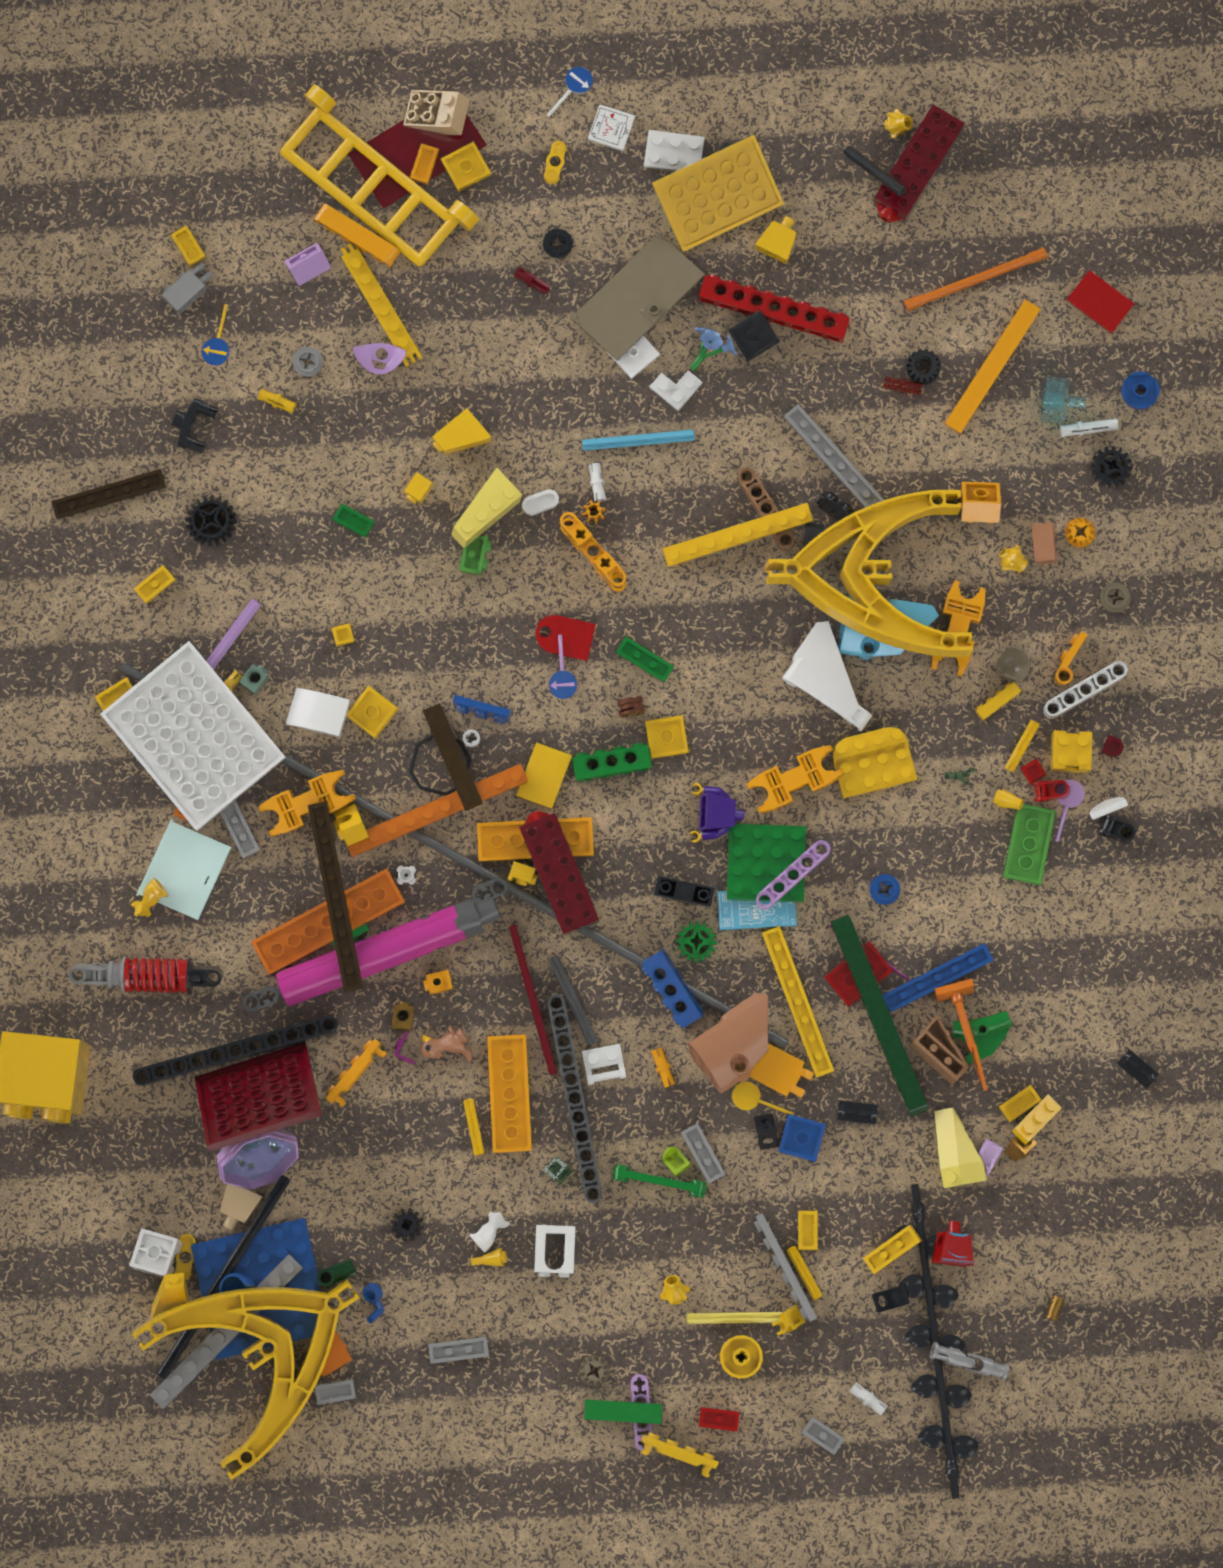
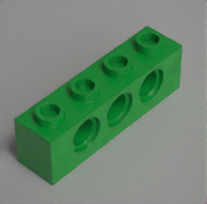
M643 743L632 744L630 748L618 746L614 747L613 751L607 752L606 749L594 751L595 754L587 755L586 752L578 753L576 757L572 758L576 783L652 770L648 745ZM628 754H633L636 760L633 763H628L625 757ZM613 757L617 760V764L615 766H608L606 763L607 759ZM590 761H596L598 767L591 770L587 767V764Z

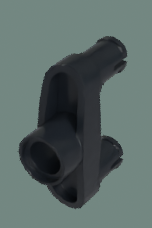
M195 398L186 413L177 410L172 426L180 428L178 447L183 449L189 448L202 454L206 442L190 437L189 433L192 422H194L196 414L199 413L215 419L219 408L203 403V400Z

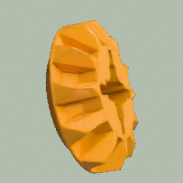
M1077 517L1067 524L1065 537L1072 546L1083 548L1093 542L1095 528L1091 521L1086 518ZM1086 527L1084 531L1085 537L1079 535L1075 538L1076 528L1082 529Z

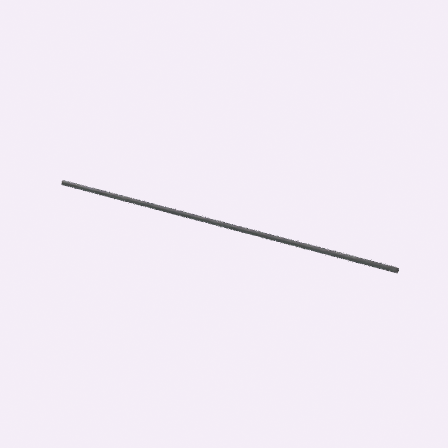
M126 663L120 669L122 673L138 682L147 676ZM283 753L286 758L281 762L282 764L309 779L321 775ZM337 783L335 784V792L339 796L354 794L356 799L352 802L353 804L384 822L395 818L392 814ZM420 830L407 834L488 881L498 877L502 878ZM502 878L507 884V891L556 919L550 904ZM498 881L494 883L500 888H504V884L502 882ZM590 927L578 931L642 968V962L645 958ZM657 969V975L659 977L666 976V972L664 969ZM685 982L697 1000L722 1014L732 1009ZM768 1029V1040L785 1049L789 1040Z

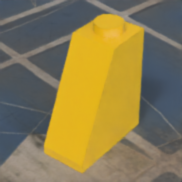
M468 408L432 436L434 448L438 452L442 451L445 455L492 441L491 435Z
M184 1273L164 1275L152 1304L151 1319L160 1313L190 1301Z

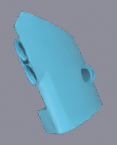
M897 599L887 600L900 612L926 626H929L939 616L933 605ZM842 623L840 625L838 642L840 654L859 656L863 660H869L872 657L900 655L904 651V649L867 637ZM863 646L870 647L872 652L867 653Z

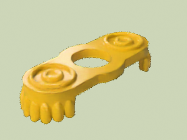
M555 141L551 145L550 153L546 158V169L543 176L548 184H556L560 180L559 176L561 168L564 166V156L567 151V146L562 141ZM552 157H559L561 163L558 166H552L550 159Z
M183 1234L179 1239L183 1244L179 1255L176 1254L177 1264L176 1271H174V1274L184 1273L186 1280L192 1275L191 1270L194 1263L191 1245L195 1244L196 1241L191 1234ZM182 1252L190 1253L191 1260L188 1263L180 1261V1254Z

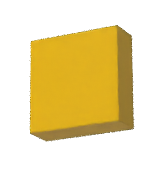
M350 623L332 628L336 647L355 642Z

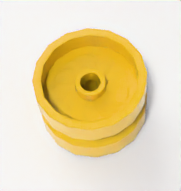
M745 1335L734 1336L728 1339L720 1351V1363L723 1370L730 1376L738 1379L754 1375L760 1369L763 1361L760 1345L753 1338ZM743 1353L745 1355V1359L743 1361H739V1359H737L738 1354Z

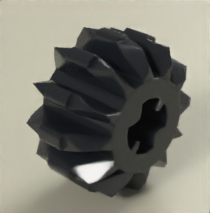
M411 1208L408 1209L407 1215L404 1209H401V1217L397 1213L394 1214L398 1222L391 1221V1224L397 1225V1227L391 1230L392 1232L399 1230L396 1238H399L403 1233V1241L406 1242L407 1235H409L411 1241H414L413 1233L418 1237L421 1235L416 1231L417 1228L424 1229V1226L417 1224L422 1222L423 1218L415 1219L419 1215L417 1211L411 1216ZM407 1219L408 1222L412 1221L413 1224L410 1226V1230L403 1229L402 1227Z

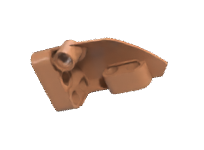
M754 993L721 1017L720 1022L688 1043L691 1057L721 1094L736 1085V1083L747 1081L750 1077V1071L768 1052V995ZM740 1068L745 1069L744 1072H737Z

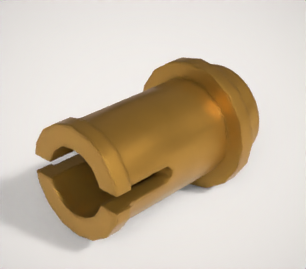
M1053 1295V1298H1050L1052 1301L1045 1317L1057 1321L1062 1305H1065V1299Z

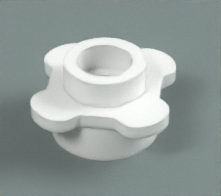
M399 866L397 868L398 884L409 883L413 885L416 882L414 878L416 869L414 866Z

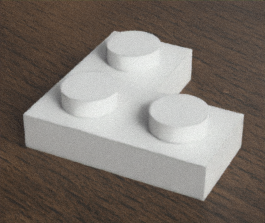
M687 371L677 384L661 373L649 388L679 411L703 382L690 371Z

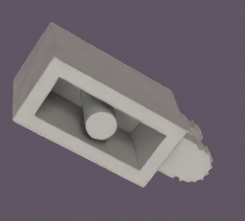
M203 263L199 264L192 271L189 270L180 274L177 278L178 281L173 285H168L163 291L162 296L164 300L179 315L207 290L205 284L213 277V273L209 271L201 279H198L197 276L205 268Z

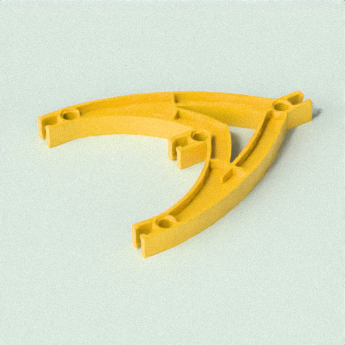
M961 490L915 492L872 504L827 528L810 541L793 559H768L765 565V572H768L766 584H790L821 611L845 626L874 640L907 651L938 657H969L973 652V645H969V647L957 645V643L968 644L972 641V632H944L933 629L911 619L890 604L874 585H889L892 580V573H888V575L877 574L876 571L888 572L891 568V560H868L871 553L887 536L907 523L930 515H958L962 508V503L948 504L946 501L953 500L957 502L961 498ZM932 500L938 501L939 505L933 503ZM857 538L839 575L843 585L853 599L851 600L825 582L812 569L835 550ZM787 569L793 570L795 574L788 573ZM769 570H780L781 573L772 574V571ZM862 570H867L870 575L864 574ZM943 642L949 643L951 647H946Z
M348 1279L328 1293L287 1287H258L220 1292L173 1307L158 1314L132 1331L134 1339L138 1338L139 1334L144 1331H150L152 1337L145 1343L141 1342L139 1344L144 1351L161 1338L175 1332L207 1327L232 1329L259 1338L258 1341L242 1351L245 1359L256 1350H259L262 1354L254 1363L253 1361L249 1363L252 1370H255L274 1357L272 1389L267 1406L258 1425L241 1447L220 1460L223 1469L228 1463L235 1459L238 1460L240 1466L234 1471L230 1470L227 1473L231 1480L252 1467L279 1441L308 1401L328 1358L339 1312L359 1299L355 1289L352 1291L353 1295L344 1300L341 1299L339 1293L347 1287L349 1289L353 1288ZM331 1298H337L339 1303L335 1307H330L328 1301ZM251 1310H294L317 1314L310 1345L295 1379L294 1352L290 1331L277 1322ZM155 1323H161L164 1326L160 1332L154 1331L152 1327ZM265 1343L273 1344V1349L269 1352L264 1351L262 1347ZM244 1452H249L252 1457L250 1460L244 1461L241 1459V1455Z

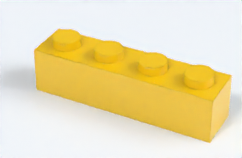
M1009 682L1004 686V690L1000 689L995 693L996 696L988 698L986 700L987 703L984 705L980 704L977 707L976 713L982 721L1021 693L1015 682L1012 684Z

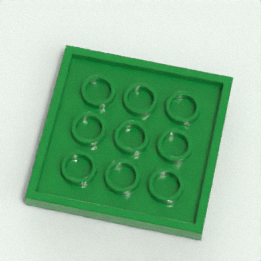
M735 824L734 827L729 828L727 900L756 901L757 895L805 852L806 826ZM805 858L802 860L803 866H805ZM791 870L788 872V877L791 880H796L799 874L797 871ZM805 877L777 902L804 903ZM776 883L773 886L774 890L778 893L783 892L785 889L782 883ZM764 895L759 898V901L770 902V898Z

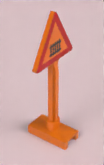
M968 979L935 988L937 1002L951 999L952 1004L955 1005L968 1049L972 1053L973 1066L983 1091L988 1090L977 1046L963 1006L964 1000L962 996L974 993L973 980Z

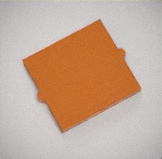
M337 1332L334 1334L330 1352L321 1373L322 1377L352 1361L346 1349L347 1345L343 1344Z

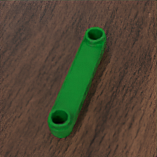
M615 1164V1168H613L612 1180L627 1183L628 1179H634L688 1190L689 1195L704 1198V1195H706V1182L691 1180V1183L658 1177L630 1171L631 1167Z

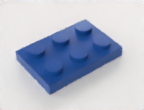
M454 695L453 705L457 712L468 715V712L475 713V717L485 720L487 717H490L499 724L510 723L512 716L510 709Z

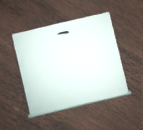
M171 819L136 895L143 896L147 884L153 878H156L166 888L169 895L167 898L162 897L157 903L199 920L232 847L181 826Z

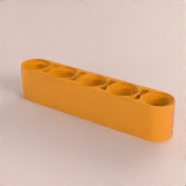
M323 204L313 219L317 224L321 223L324 225V228L333 234H339L340 238L346 242L355 244V247L362 252H368L375 260L380 263L384 262L389 268L400 254V250L327 204Z

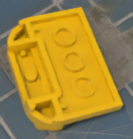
M886 727L842 739L835 746L833 752L835 771L843 769L844 775L838 779L843 799L918 780L908 739L898 728Z

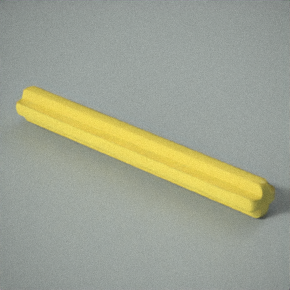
M783 1312L688 1313L687 1323H773L781 1319L779 1315Z

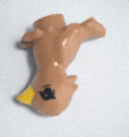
M450 1025L448 1027L449 1032L438 1039L430 1038L423 1034V1042L421 1044L423 1056L431 1059H440V1057H444L442 1052L447 1051L461 1053L468 1062L472 1061V1051L465 1045L469 1038L460 1028L455 1031Z

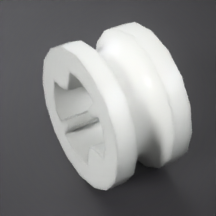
M473 729L467 730L463 735L464 744L468 747L477 746L480 742L479 733ZM471 733L475 734L474 737H477V740L468 743L469 740H466V737L470 736Z

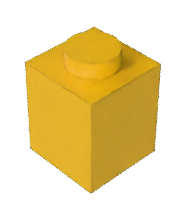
M416 472L404 490L405 495H407L406 499L413 504H416V502L422 504L432 489L433 482Z

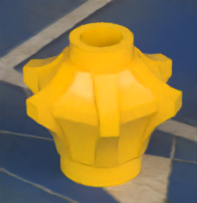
M895 109L894 113H887L888 119L885 120L884 126L886 130L890 131L891 138L896 139L898 135H903L905 131L912 129L913 120L911 116L902 114L899 109Z
M1018 544L1012 548H1003L999 554L1001 558L1000 565H1002L1001 570L1003 571L1013 570L1021 573L1028 564V560L1022 555Z
M676 1275L666 1277L660 1299L669 1301L670 1305H678L682 1300L685 1301L687 1299L686 1293L690 1291L689 1286L684 1285Z

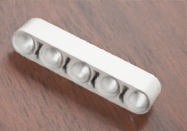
M1121 661L1114 662L1050 699L1043 708L1044 715L1049 719L1057 718L1119 682L1127 674V665ZM1113 668H1121L1123 674L1116 675L1113 672ZM1097 677H1104L1106 684L1100 685L1097 682ZM1087 686L1090 689V693L1087 695L1083 694L1080 687ZM1067 695L1071 696L1074 703L1067 704L1064 701V697ZM1054 705L1057 708V713H1050L1047 709L1048 706Z

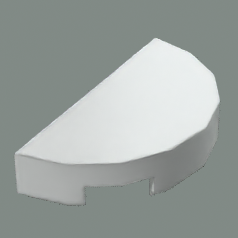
M1124 797L1105 800L1092 808L1090 811L1091 818L1094 820L1126 807L1128 803Z

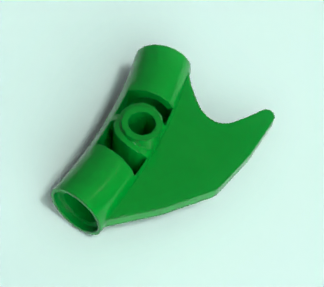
M1006 1010L994 1015L968 1020L980 1060L992 1055L996 1051L1010 1027L1013 1026ZM953 1020V1038L966 1042L960 1020ZM980 1026L986 1027L985 1033L979 1031ZM970 1052V1054L965 1058V1061L967 1062V1064H971V1063H972V1053H971V1052Z

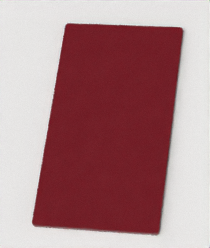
M467 114L462 135H445L404 126V120L366 142L409 178L421 143L438 148L439 153L430 180L446 171L441 158L473 141L478 150L486 146V142ZM357 149L348 154L365 181L378 168ZM386 175L372 191L382 208H386L410 193L389 175ZM415 182L419 186L423 185L422 183Z

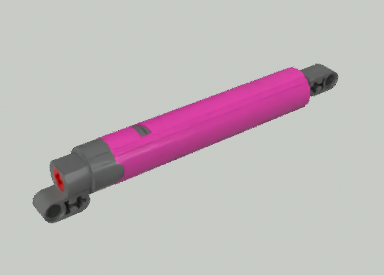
M498 877L478 884L472 889L473 898L431 913L423 919L418 918L356 942L355 947L362 979L432 953L435 949L445 948L484 933L482 925L500 919L493 899L502 896L507 891L505 880ZM499 881L504 884L502 891L496 892L493 890L495 882ZM486 885L490 886V890L493 893L491 896H489V892L484 893V898L482 899L479 896H475L478 889H481V891L488 890ZM336 950L276 973L278 986L270 985L248 993L244 997L243 1006L246 1010L252 1012L274 1004L278 998L283 996L286 1005L291 1007L343 987ZM268 990H270L271 993L275 992V995L273 996L272 1000H270L269 997L264 998V1003L261 1004V998L258 995L259 993H261V997L267 995ZM249 997L257 999L258 1003L255 1007L248 1006L246 1001Z

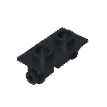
M830 491L822 493L821 495L824 499L820 497L817 501L818 507L828 514L833 509L836 510L832 517L838 521L854 513V508L845 502L842 504L837 500L838 496Z
M1130 1049L1117 1063L1146 1089L1159 1075Z
M839 1100L837 1120L876 1124L878 1105Z

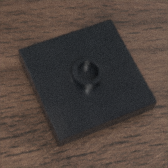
M761 309L728 329L747 362L780 343L779 338Z

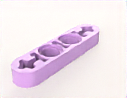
M638 1374L631 1379L632 1402H635L639 1397H643L647 1403H650L648 1380L644 1375ZM638 1377L645 1381V1385H642V1391L646 1390V1395L638 1394L634 1396V1391L638 1392V1387L634 1385ZM634 1423L635 1444L640 1451L643 1450V1447L638 1444V1441H641L642 1434L637 1435V1431L644 1432L649 1430L652 1433V1424L650 1423L643 1429L639 1428L637 1423Z

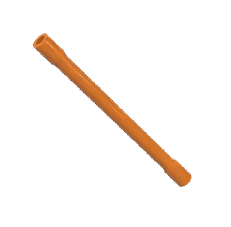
M1044 247L986 271L923 295L904 301V305L907 307V311L913 310L941 297L1022 266L1048 258L1047 252Z

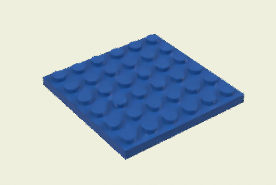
M305 1218L261 1228L233 1272L246 1275L257 1287L290 1254L303 1269L285 1287L322 1292L321 1286L317 1281L318 1273ZM245 1232L191 1245L202 1297L206 1296ZM276 1309L261 1310L258 1313L288 1329L292 1342L310 1338L313 1335L317 1318L315 1313ZM209 1327L210 1333H211L215 1328H210V1327ZM240 1332L215 1358L218 1360L242 1354L243 1350L258 1341L259 1338ZM265 1343L262 1349L273 1347V1344Z

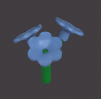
M694 328L696 332L701 334L700 341L702 342L699 355L690 365L692 370L696 371L704 359L720 352L731 351L737 356L730 335H727V344L723 345L720 334L715 330ZM708 349H713V350H715V351H712V352L706 354V352L708 351Z

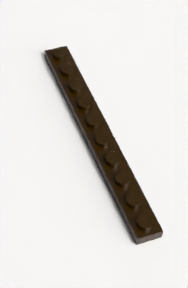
M327 801L308 805L343 990L346 993L364 989Z

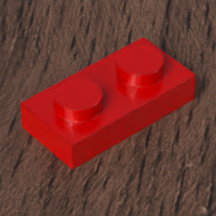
M701 1407L699 1427L738 1432L740 1412Z

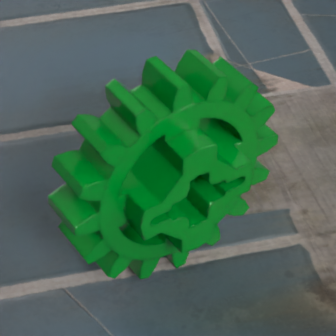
M696 921L695 926H693L689 922L688 928L682 926L683 933H677L681 937L676 940V943L680 944L677 947V951L682 950L683 952L680 956H688V962L691 958L694 959V963H697L698 959L705 962L704 957L711 958L710 951H716L712 946L718 943L713 941L717 935L710 933L713 929L712 927L706 929V923L699 926V921ZM694 930L693 935L684 938L688 932ZM700 931L705 932V933L707 934V936L709 937V939H708V938H704V937L700 934ZM696 934H698L699 941H702L698 945L697 951L695 950L694 943H691V941L695 940ZM684 946H689L693 950V954L689 953ZM703 947H708L704 953L699 955Z

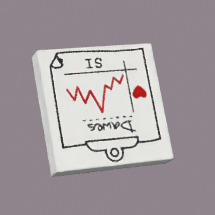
M599 105L588 141L624 151L635 115Z

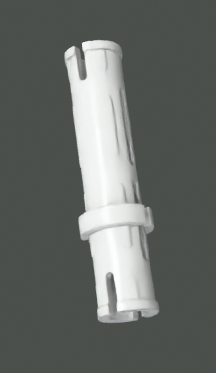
M1117 418L1085 423L1078 421L1076 424L1060 425L1061 437L1074 435L1081 437L1083 434L1118 430Z

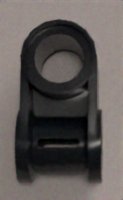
M1108 814L1103 816V823L1101 828L1097 830V833L1122 843H1130L1134 839L1136 831L1131 824ZM1128 829L1132 835L1130 838H1124L1121 831Z

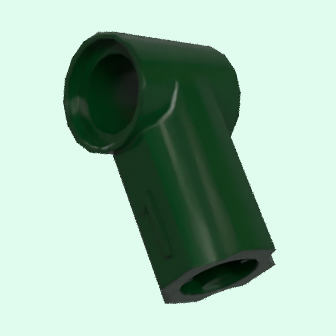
M351 1259L319 1271L317 1281L320 1285L329 1287L357 1273ZM326 1272L330 1273L332 1277L331 1281L327 1284L321 1280L322 1275Z

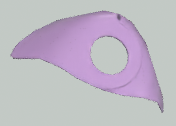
M372 343L353 348V353L358 362L366 370L374 374H385L392 371L402 362L406 355L405 350L386 343ZM379 348H384L387 351L386 359L380 360L377 358L376 351ZM372 359L387 363L385 369L375 368Z

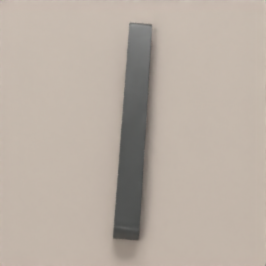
M554 994L548 999V1008L584 1196L588 1202L597 1203L601 1200L602 1191L566 1004L561 995ZM553 999H560L562 1001L560 1008L555 1009L551 1006ZM557 1018L565 1019L566 1023L563 1027L559 1028L555 1025ZM563 1036L569 1039V1044L565 1047L560 1046L558 1043L559 1039ZM566 1055L573 1058V1062L569 1066L562 1063V1059ZM570 1074L575 1075L577 1078L576 1083L573 1085L566 1083V1077ZM574 1093L580 1096V1101L577 1104L569 1101V1097ZM577 1112L584 1115V1120L581 1123H576L573 1120V1116ZM579 1132L587 1133L588 1138L585 1142L577 1140ZM583 1151L591 1153L589 1161H583L580 1158ZM587 1170L595 1172L593 1180H586L584 1178V1173ZM591 1189H596L599 1192V1196L595 1200H591L588 1197V1191Z

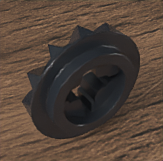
M553 229L543 239V248L552 258L560 259L567 256L572 250V237L563 229ZM556 237H558L561 243H564L560 245L559 251L556 246L552 245L556 242Z

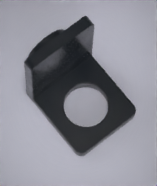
M773 1114L755 1116L754 1121L760 1150L779 1147ZM767 1138L774 1139L770 1144L763 1143Z
M905 1285L872 1294L877 1313L910 1303ZM880 1296L885 1298L886 1304L884 1307L879 1304Z

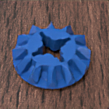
M888 874L875 877L869 888L871 898L876 903L882 905L892 904L900 894L899 882ZM880 883L885 887L892 885L888 890L889 897L885 893L878 894L882 889Z

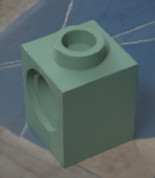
M252 664L239 683L256 696L269 679L268 671L261 665L257 667ZM255 674L260 675V680L257 683L251 682V677Z

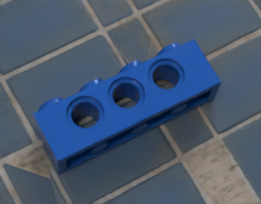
M664 948L642 962L643 972L653 980V988L663 996L662 1002L667 1009H671L674 1014L672 1016L673 1020L678 1026L681 1025L684 1028L705 1014ZM658 968H662L665 970V977H659L657 975ZM667 985L675 986L676 993H669ZM678 1001H683L686 1004L685 1010H680L677 1007Z

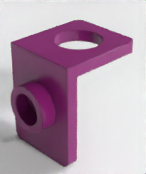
M405 1032L402 1039L398 1038L394 1046L397 1049L394 1056L412 1065H416L415 1061L400 1055L409 1035L408 1032Z

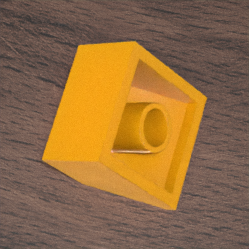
M962 482L961 521L968 523H999L1001 510L1000 483Z

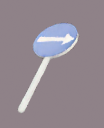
M575 67L568 71L565 83L569 90L549 111L547 117L553 114L571 92L581 94L591 88L593 77L587 69Z

